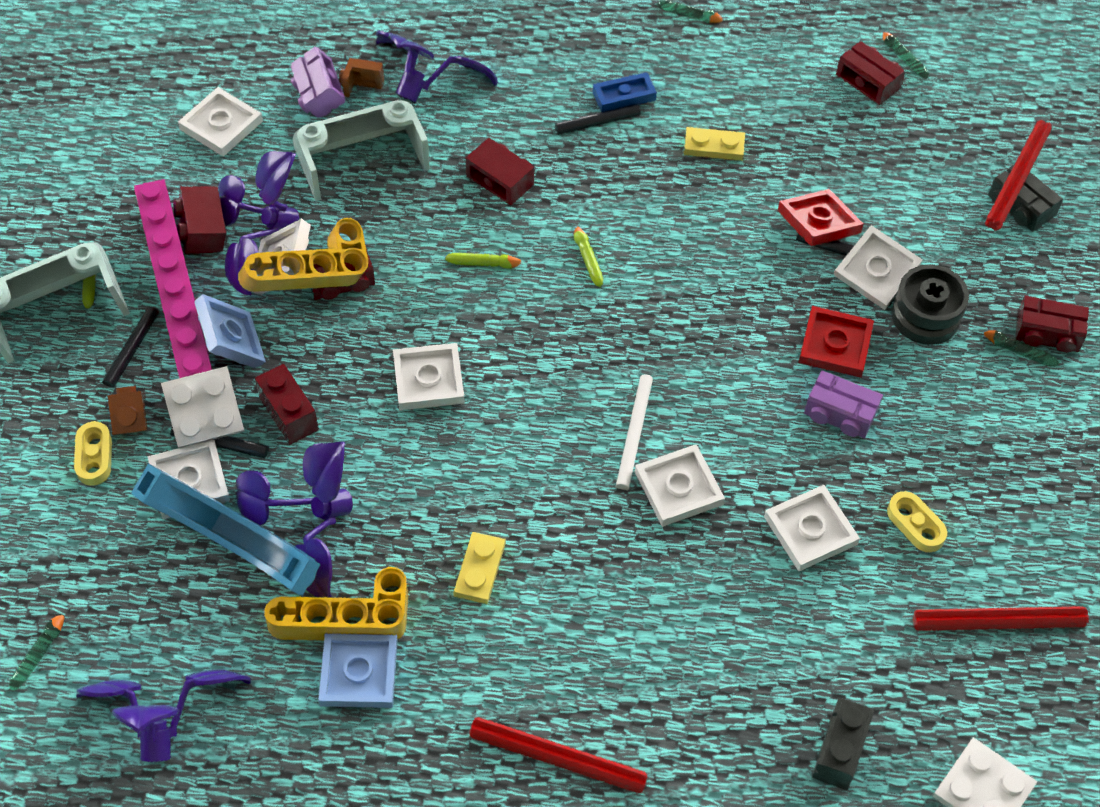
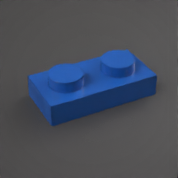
M648 72L593 84L592 92L601 112L656 101L657 97L656 89Z

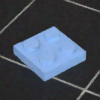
M204 294L194 301L198 320L201 323L206 346L210 353L253 368L260 367L266 362L250 312Z
M325 634L318 699L320 707L393 708L397 635Z

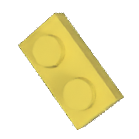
M687 127L684 155L743 161L745 133Z
M472 532L454 589V597L488 604L506 545V539Z

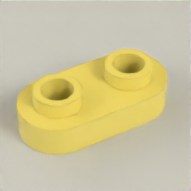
M93 421L82 425L76 432L74 470L78 479L83 484L89 486L99 485L106 481L111 473L112 437L105 424ZM93 439H100L99 443L90 444ZM93 467L99 468L96 472L88 473Z
M907 491L896 493L891 498L887 508L889 519L917 549L923 552L939 550L947 537L945 524L914 493ZM899 509L908 510L910 515H902ZM929 533L930 535H932L933 539L928 540L924 538L922 534Z

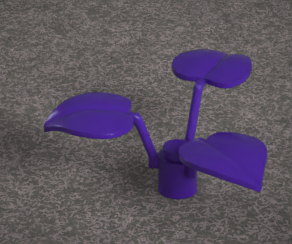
M378 30L376 33V44H396L397 48L403 47L408 52L404 73L395 94L414 103L417 102L422 89L428 91L430 84L452 63L477 70L486 75L495 86L498 84L496 75L487 66L459 55L450 56L424 81L425 74L414 69L418 54L429 59H433L434 55L423 46L407 41L399 35L383 30Z
M269 151L261 157L256 170L255 182L256 186L261 189L259 197L262 198L265 204L270 205L264 209L242 203L245 195V184L239 177L227 175L221 179L218 185L225 226H231L237 221L241 208L261 214L262 223L270 228L241 236L239 243H232L227 250L224 264L226 277L231 286L244 295L251 296L252 292L240 285L238 273L247 257L258 253V246L252 239L271 235L299 220L297 209L287 207V204L277 201L288 178L296 153Z
M342 441L316 443L309 446L304 453L303 476L307 484L313 487L312 493L316 495L314 498L269 499V480L262 473L254 470L242 472L236 479V500L241 515L260 526L264 525L269 518V506L311 505L313 514L325 520L304 536V544L295 545V547L321 564L316 572L313 583L306 589L316 597L332 598L330 591L332 559L325 543L313 537L329 525L336 524L335 517L348 515L353 508V500L349 491L344 488L340 489L345 442Z
M218 669L188 674L185 676L186 681L184 682L176 707L167 705L146 707L138 705L134 691L141 690V684L127 680H109L87 685L77 689L76 697L79 698L83 695L89 697L121 695L129 699L131 706L114 708L112 715L137 732V737H140L141 761L161 762L171 759V737L177 736V726L190 689L199 685H213L235 680L251 684V678L232 671ZM173 716L170 727H167V721L162 719Z

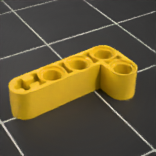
M352 218L339 220L327 238L328 249L251 254L247 257L238 273L239 283L244 289L252 292L354 285L368 267L362 227ZM339 233L348 235L351 241L342 239ZM344 263L352 264L356 271L347 269ZM313 264L322 266L325 273L316 271ZM281 266L291 268L294 275L286 274Z
M387 567L380 570L375 578L373 598L276 597L270 600L264 609L268 630L272 636L281 640L324 641L325 634L397 635L398 640L404 635L407 623L408 589L406 576L402 570L395 567ZM389 586L399 587V589L394 592L385 591V589ZM315 617H325L324 621L320 623L310 622ZM352 617L361 618V620L355 624H349L346 622L348 619ZM386 618L397 619L393 624L386 625L381 623Z

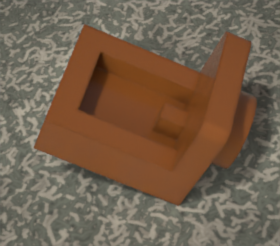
M349 58L346 68L341 69L339 74V82L343 86L344 97L350 98L354 85L382 89L385 82L383 63Z
M136 386L116 388V394L107 395L112 435L147 431L144 399H146L145 392L137 391Z

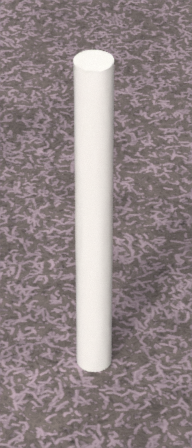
M644 374L640 376L616 482V488L629 490L653 381L650 375Z

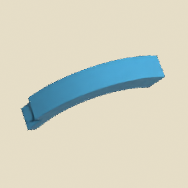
M149 463L131 492L134 497L144 504L222 545L301 596H303L307 587L313 583L316 577V572L321 564L316 562L314 558L240 513Z

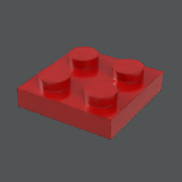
M830 189L782 200L779 202L777 210L810 246L861 234L864 225Z
M812 306L798 363L862 378L874 320Z

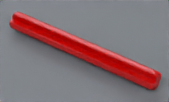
M1039 120L1035 124L985 221L987 228H992L994 231L1001 229L1052 129L1050 122Z
M1083 606L916 610L913 614V625L917 631L1085 627L1089 622L1088 610Z
M475 717L470 727V737L636 793H642L645 788L647 773L480 717Z

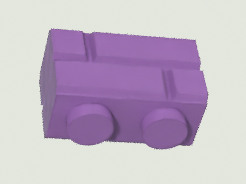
M313 47L304 54V57H299L291 63L294 75L291 78V82L300 93L301 97L298 98V103L306 113L310 112L317 118L323 117L332 112L331 109H336L345 103V97L333 62L318 47Z
M821 370L808 397L804 414L810 416L818 424L828 423L838 427L848 436L866 438L878 412L883 394Z

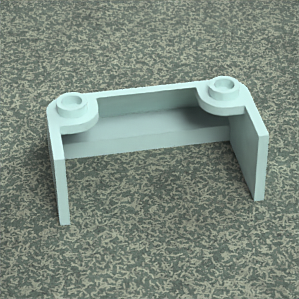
M402 100L392 101L307 124L297 130L293 135L294 148L315 201L321 200L317 169L311 157L312 154L406 129L423 170H430L428 139L413 106Z
M95 242L80 244L0 278V312L16 308L101 272L107 288L124 316L130 314L107 254L103 247ZM0 320V353L7 363H11L14 361Z

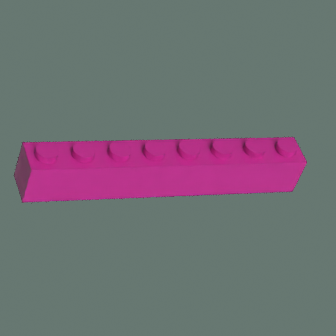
M165 179L135 185L136 199L179 378L212 370L202 326L198 320V313L194 303L195 298Z

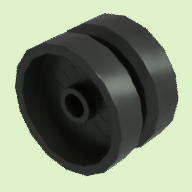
M932 264L920 265L910 269L901 278L891 311L893 324L902 335L911 341L921 344H940L951 339L958 331L961 319L967 308L969 292L966 283L958 274L946 267Z

